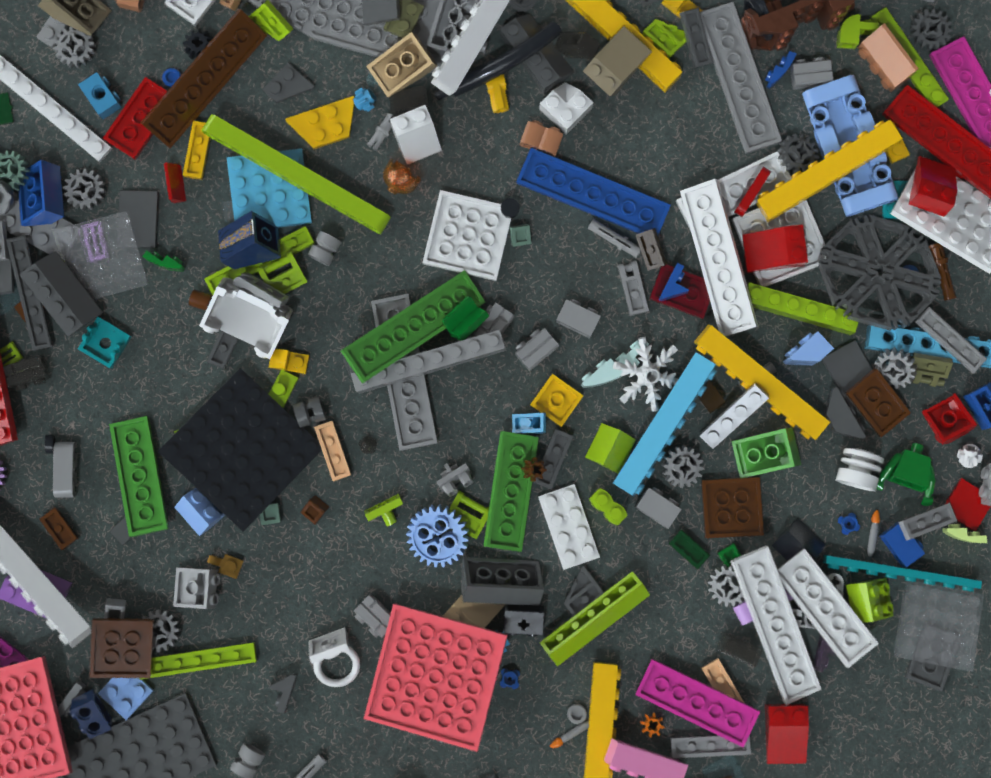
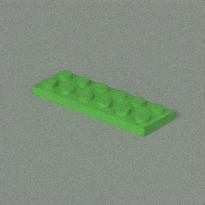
M144 416L109 424L129 537L169 529L149 417Z
M506 431L500 432L483 546L522 552L532 482L530 477H523L525 473L521 468L525 466V460L531 461L532 457H536L539 437Z

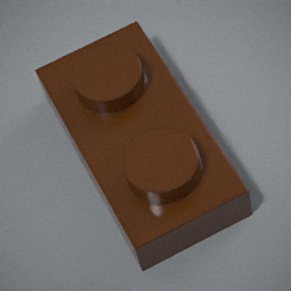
M53 508L39 519L61 550L66 549L79 539L58 508Z

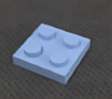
M112 678L98 694L125 720H128L154 690L143 679L140 680V678Z

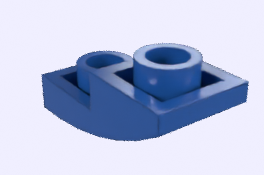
M789 51L787 56L782 57L779 66L776 65L773 71L769 70L765 81H768L766 88L770 89L785 75L797 53Z

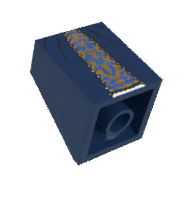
M253 211L218 231L221 263L234 270L281 257L278 227Z

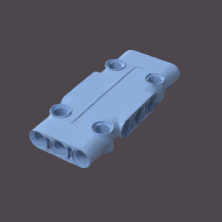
M854 75L837 79L802 93L810 115V122L815 129L814 136L823 160L825 159L824 156L834 150L836 153L841 150L840 146L847 141L854 142L857 140V136L867 130L869 133L874 130L875 123L870 111L866 109L865 98L861 95ZM857 101L860 107L854 108L851 102ZM815 114H822L824 120H817ZM885 152L834 183L835 192L839 196L846 217L898 200L899 197L891 178V169L886 164L887 157ZM883 171L886 178L880 179L877 176V172ZM840 184H847L849 186V190H841Z

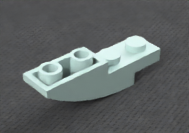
M637 340L630 346L632 349L627 354L623 352L615 360L625 364L627 359L632 366L634 362L638 366L640 362L636 359V356L639 355L636 349L641 348ZM611 358L608 361L603 359L596 366L598 369L593 374L589 372L582 378L584 382L581 386L588 388L612 382L622 377L621 373L623 371L613 369L614 362Z

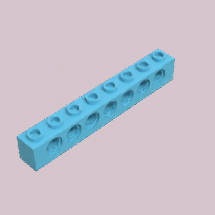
M871 325L867 326L864 349L883 352L888 349L891 352L893 347H895L897 352L903 349V354L905 355L910 353V356H913L915 352L950 358L954 363H960L947 350H942L940 344L927 332H923L921 328H911L909 330L902 328V325H898L896 330L892 329L889 331ZM884 333H888L890 335V342L884 340ZM903 336H907L909 338V345L903 343ZM969 336L966 340L978 351L979 348H983L987 360L980 367L991 368V339H988L986 342L980 341L979 337ZM922 339L928 341V348L922 346Z

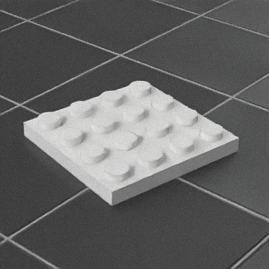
M440 190L422 263L458 273L465 270L468 275L497 281L511 218H506L502 215L501 204Z
M807 200L770 222L766 221L759 208L745 213L743 217L737 216L732 218V223L742 247V235L803 224L808 263L802 267L753 272L760 286L768 287L818 267L820 258L827 259L825 255L820 254L825 243Z

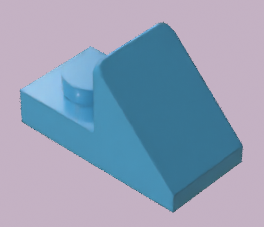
M546 413L512 414V433L543 434L546 432Z

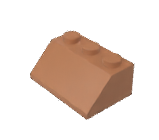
M885 23L858 46L861 58L869 62L871 71L874 74H878L881 78L882 86L885 89H889L890 92L907 82L919 69Z

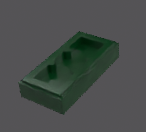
M682 529L668 543L697 570L710 557V554Z

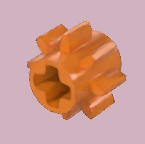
M655 712L650 717L645 713V721H640L645 726L641 731L643 733L648 731L649 737H652V733L660 736L658 731L660 728H665L663 725H660L663 718L659 717L656 719ZM649 721H657V723H655V729H652L651 727L648 728L650 725Z

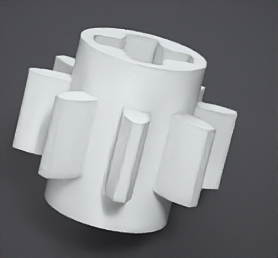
M966 444L962 449H958L957 458H959V463L962 466L973 468L982 462L983 454H980L981 450L976 445Z

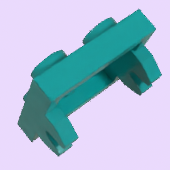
M97 317L93 325L87 327V333L82 335L83 341L78 350L112 369L132 337ZM103 338H109L111 341V345L107 349H103L100 346V341Z

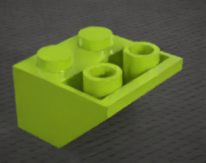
M887 578L846 585L850 607L862 623L875 622L894 616L893 604L891 603L889 593L890 586L887 583Z

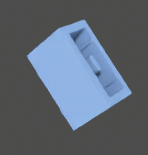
M818 331L814 334L810 332L798 342L800 344L799 347L796 345L784 355L786 359L783 362L788 365L812 366L820 362L834 348Z
M197 488L185 494L174 507L199 536L211 529L225 516Z

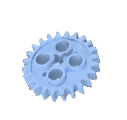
M439 504L435 510L434 506L431 505L429 511L424 507L422 513L418 511L415 514L416 517H412V523L407 526L410 531L406 535L411 537L407 540V543L413 544L409 550H416L414 557L420 555V562L426 559L427 566L434 562L435 567L439 563H441L442 567H445L446 561L452 565L453 559L458 561L459 555L463 556L465 553L463 549L468 547V544L465 542L470 537L465 534L468 533L469 529L463 528L466 521H459L462 515L454 516L456 510H453L451 513L448 512L449 506L442 510ZM438 520L444 521L446 527H441L438 524ZM421 528H426L429 534H423ZM450 528L453 529V531H449V532L444 533L445 531H447V530L450 529ZM444 533V534L441 536V538L438 536V537H435L434 539H432L435 534H436V535H440V534ZM446 538H453L455 544L448 543ZM430 545L436 546L438 551L433 552L430 549Z

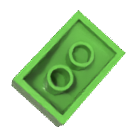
M793 427L731 441L740 478L802 465Z

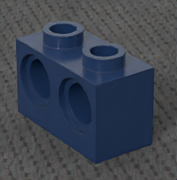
M94 689L71 700L70 714L73 719L78 720L82 733H86L89 739L111 730V716Z

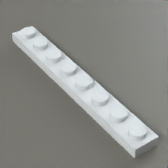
M0 55V80L97 161L101 162L112 148Z

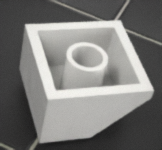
M564 83L551 91L540 103L539 110L567 135L592 109L593 102L580 89Z

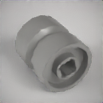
M320 231L316 238L317 245H312L307 255L326 266H330L334 258L332 253L338 251L342 242Z
M243 743L238 752L239 757L234 759L230 770L242 778H253L257 772L256 766L262 763L266 754L251 744Z

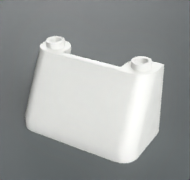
M224 277L217 286L199 326L211 334L219 332V330L224 331L255 346L254 350L257 356L270 359L293 310L287 305H283L280 308L272 307L266 300L255 297L252 292L244 287L237 288L234 285L233 279Z

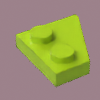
M269 0L248 16L255 24L260 26L264 33L270 34L278 41L293 30L292 26Z
M657 19L642 32L644 37L647 36L653 41L654 46L658 50L662 49L667 54L668 59L687 42L684 31L679 30L678 26L668 25Z

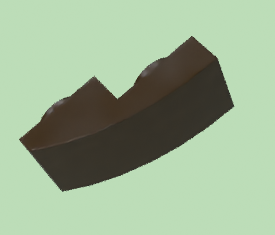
M708 380L705 384L707 387L706 391L701 397L698 396V398L711 414L726 402L710 380Z

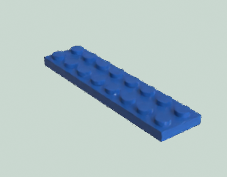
M530 148L516 181V184L635 233L655 228L658 236L671 206L663 201L533 148Z

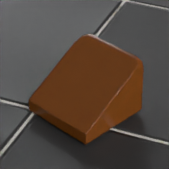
M315 495L308 501L300 513L315 525L330 507Z

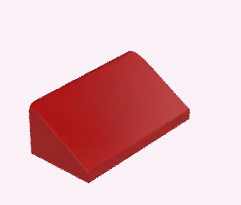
M164 163L169 200L172 203L185 202L186 195L181 165Z

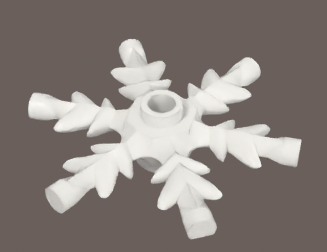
M640 337L638 341L641 349L637 348L636 351L641 356L638 359L643 361V365L637 368L635 362L632 366L627 359L625 364L616 361L613 364V369L623 371L621 376L630 374L629 377L635 374L638 376L637 382H630L633 386L623 389L627 392L619 399L624 404L630 397H632V400H635L637 391L641 393V386L645 385L648 388L645 392V395L648 394L646 404L651 402V410L658 411L657 400H661V397L656 393L659 389L654 387L655 383L660 381L662 386L665 383L669 389H672V384L675 385L678 381V378H674L676 373L667 375L668 371L661 374L659 369L660 367H667L665 363L674 360L671 356L678 349L672 345L666 352L665 348H663L660 358L657 355L656 363H651L650 358L653 354L649 355L652 345L647 347L646 337Z

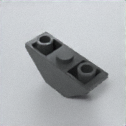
M837 387L831 389L823 416L830 421L828 426L832 433L857 440L866 438L864 434L866 432L865 428L855 419L856 413L851 406L847 405L844 392Z

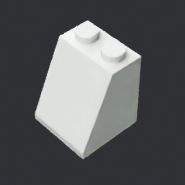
M426 105L390 119L393 133L407 165L442 151Z

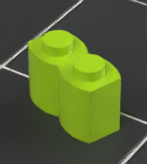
M599 488L589 498L591 505L596 510L603 512L606 520L613 525H619L628 516L626 510L620 504L613 502L611 495L603 489Z

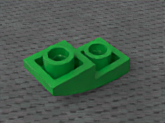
M146 251L142 256L152 264L167 270L184 272L185 270L182 266L183 262L175 256L170 258L166 255L163 259L155 251L152 254Z

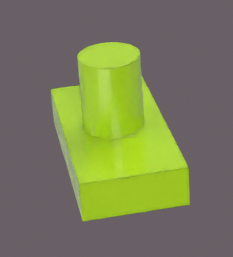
M281 370L269 395L284 408L299 378Z
M397 494L365 510V516L370 521L381 515L386 526H390L397 522L392 509L402 505L403 501L400 495Z

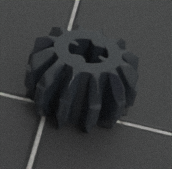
M198 28L197 33L191 30V36L185 35L187 41L183 42V46L186 47L184 52L189 54L190 59L197 58L213 39V36H209L208 31L202 32L200 28Z

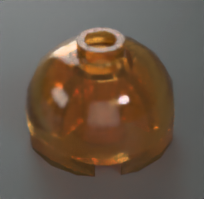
M390 159L383 171V179L388 186L387 190L394 195L397 193L405 195L413 192L421 182V178L419 176L416 178L412 176L411 169L397 160L393 163V159Z

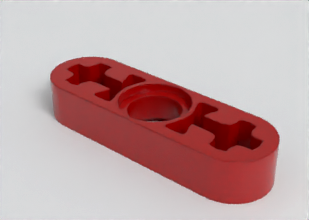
M763 166L734 213L743 217L772 171Z

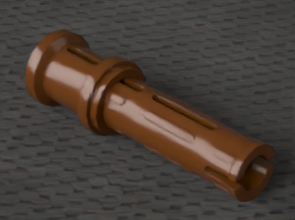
M939 243L928 246L941 276L940 286L944 301L957 298L947 266L949 259L945 256L943 246Z

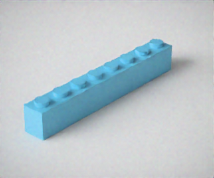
M698 353L694 354L613 484L632 496L639 495L645 486L643 484L646 477L650 478L655 471L653 466L657 461L660 462L666 453L663 450L667 445L670 446L676 438L674 433L677 428L681 429L686 422L684 417L688 412L691 413L697 404L695 403L696 398L704 394L707 389L705 384L708 380L712 381L716 375L715 363Z

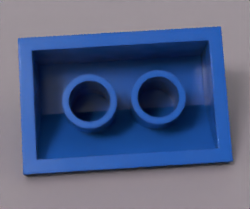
M40 160L28 168L30 172H27L26 176L29 178L23 180L25 185H19L21 226L53 224L64 217L60 166Z

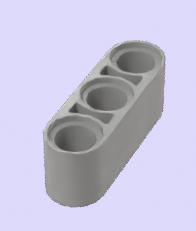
M55 442L53 495L55 498L76 497V442Z

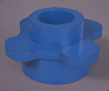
M854 513L838 518V523L842 527L841 532L844 535L860 529Z
M507 668L502 669L500 686L502 688H518L520 672L518 670L510 671Z

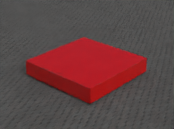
M960 478L945 503H950L957 522L976 532L991 507L981 504L979 488L963 478Z

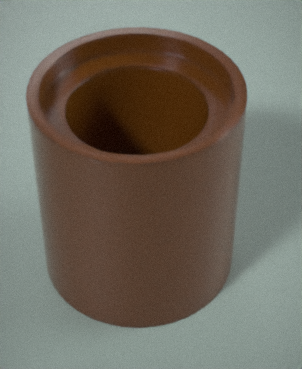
M194 289L189 298V306L206 311L213 295Z

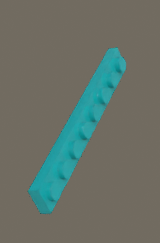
M823 555L822 563L828 564L827 568L839 569V566L847 567L846 571L858 573L859 569L866 570L868 575L878 576V572L885 573L887 578L897 579L898 575L904 576L905 581L916 582V579L924 580L923 584L935 585L936 582L943 583V587L955 589V585L962 586V590L974 592V588L981 589L982 581Z

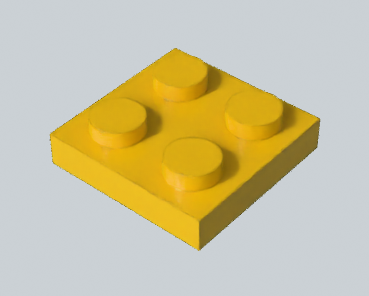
M552 374L530 406L540 413H546L547 418L562 427L583 395Z

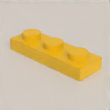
M193 121L183 177L203 180L210 144V137L201 131L205 125L204 122Z

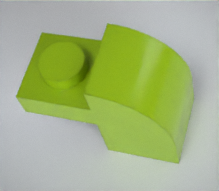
M861 14L850 16L844 21L838 31L837 48L856 49L859 44V36L871 35L879 28V23H874L872 20L860 22Z

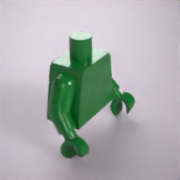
M913 443L911 450H904L901 453L894 454L879 474L877 489L882 491L884 481L888 479L887 481L919 492L925 491L921 505L931 506L933 504V496L931 494L934 493L936 480L931 458L922 455L924 446Z

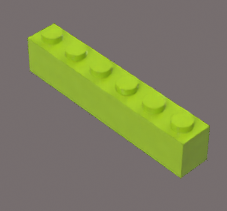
M753 283L747 284L753 308L848 335L856 332L858 322L847 319L852 314L851 312L844 317L843 314L846 311L839 308L836 310L834 306Z
M632 571L543 639L540 644L558 667L649 597L650 594Z

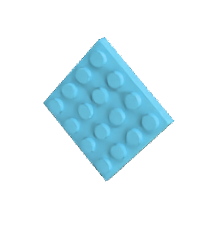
M302 149L278 151L304 166ZM243 156L226 157L234 221L253 211L274 223L278 228L312 223L308 193Z

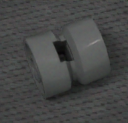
M319 396L309 399L308 403L302 401L293 404L300 428L311 425L312 421L318 423L326 420V414ZM310 408H313V415H310Z

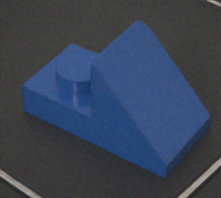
M676 264L658 300L665 301L689 292V289L676 283H680L685 274L682 272L683 265Z

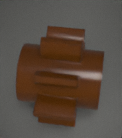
M532 457L531 461L525 460V466L521 468L525 473L523 477H530L531 482H535L536 477L543 479L542 474L547 471L543 466L544 461L537 462V457Z

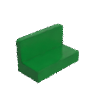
M467 296L442 319V322L452 337L463 341L489 315L485 310L477 307L470 296Z

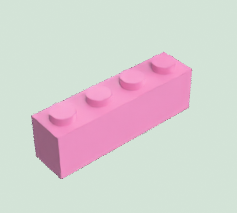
M611 738L604 759L610 765V769L621 772V769L626 770L628 775L636 778L639 775L645 778H684L688 765L680 760Z

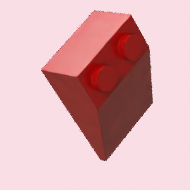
M919 156L909 205L945 217L955 206L958 190L955 169Z
M803 224L742 235L747 273L802 267L808 263Z
M765 704L767 764H805L809 730L808 706L805 704Z

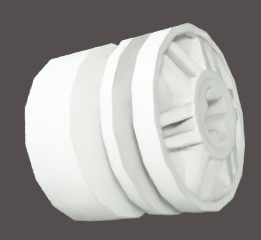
M845 448L843 454L851 457V459L841 458V462L849 466L848 468L838 469L836 481L855 488L876 491L879 478L871 475V473L881 472L882 468L874 464H883L884 458L863 449Z

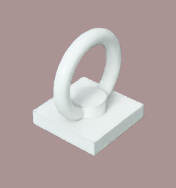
M345 627L309 640V658L311 663H314L313 668L316 677L323 684L330 687H342L348 685L357 677L360 671V659L356 651L349 646L348 633ZM342 652L350 656L353 663L351 672L342 679L327 677L321 668L322 660L334 658Z

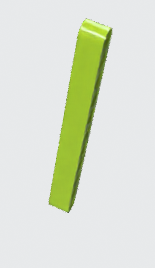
M211 114L201 130L208 137L378 234H382L391 219L385 212L216 115Z

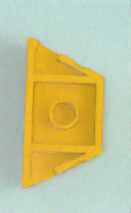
M354 96L285 118V120L313 149L350 138Z

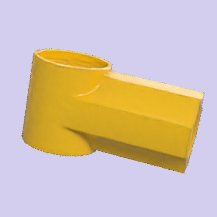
M502 74L486 83L493 113H502L509 110L505 77Z

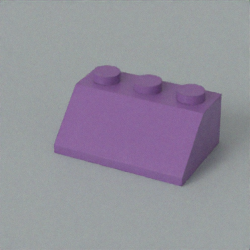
M40 570L66 599L72 583ZM8 575L0 589V599L37 614L33 608L35 604L32 601L28 603L21 595L23 591L20 587L15 588L9 581L11 577Z

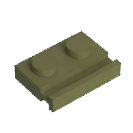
M399 0L400 20L386 22L384 31H388L403 39L410 32L414 31L425 9L424 6L412 0Z

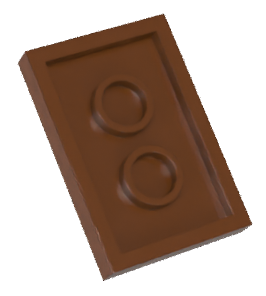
M876 368L845 392L881 438L911 413Z

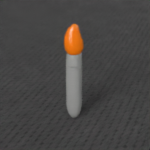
M876 510L871 518L872 524L867 547L869 557H872L875 552L880 522L879 510Z
M585 721L561 737H557L550 744V747L558 748L563 743L589 728V721Z

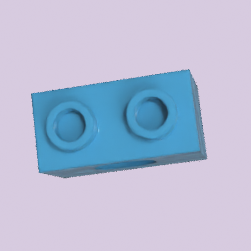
M96 72L78 84L102 119H105L121 108V105L118 103L121 99L115 91H110L108 87L111 84L105 76L101 77ZM101 92H105V96L103 98H98V95Z

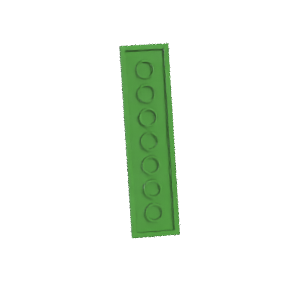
M464 270L342 349L341 353L361 383H364L446 329L442 319L467 296L473 299L477 307L484 304L485 300Z

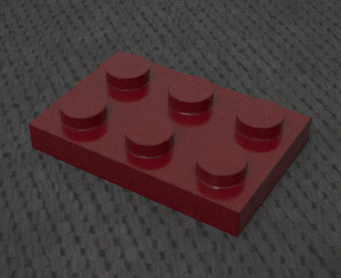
M667 264L661 266L649 300L703 319L710 302L704 278L682 270L685 274L681 282L676 283L689 289V292L678 297L660 301L658 299L675 268Z

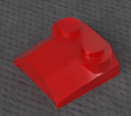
M956 393L922 411L923 416L935 433V439L942 445L955 441L977 426V423Z

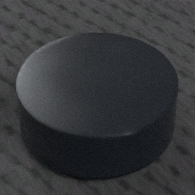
M512 198L505 199L501 204L502 215L506 218H514L518 215L520 210L519 203Z
M46 434L45 453L53 454L55 436L53 434Z

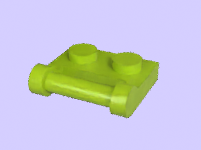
M292 252L287 253V256L264 268L261 266L257 269L265 283L284 294L307 283ZM288 263H291L293 266L270 279L267 276L270 272Z
M459 490L448 512L451 513L453 510H456L454 516L462 515L459 521H466L463 528L469 529L467 535L477 540L487 521L489 506L485 507ZM461 502L483 514L481 520L457 507L458 504Z

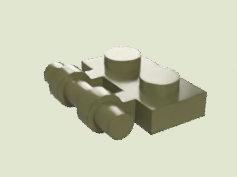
M914 352L912 358H915V362L913 365H918V368L916 369L917 375L912 383H926L932 387H936V385L944 386L945 379L941 378H948L953 360Z

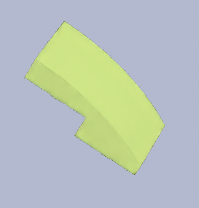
M948 524V528H942L943 533L952 538L970 543H987V535L980 536V532H968L967 536V528H960V524Z

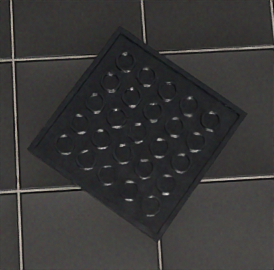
M241 368L158 450L174 468L242 532L322 451L320 443L303 427L300 428L298 422Z

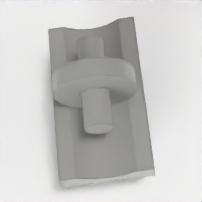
M447 463L444 464L446 470L440 473L442 478L436 481L442 493L445 492L449 497L457 494L458 490L454 485L461 481L464 487H468L473 483L471 472L466 463L460 467L457 464L451 467Z

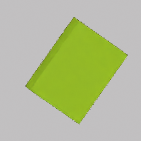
M601 423L585 458L619 474L636 440L619 429Z

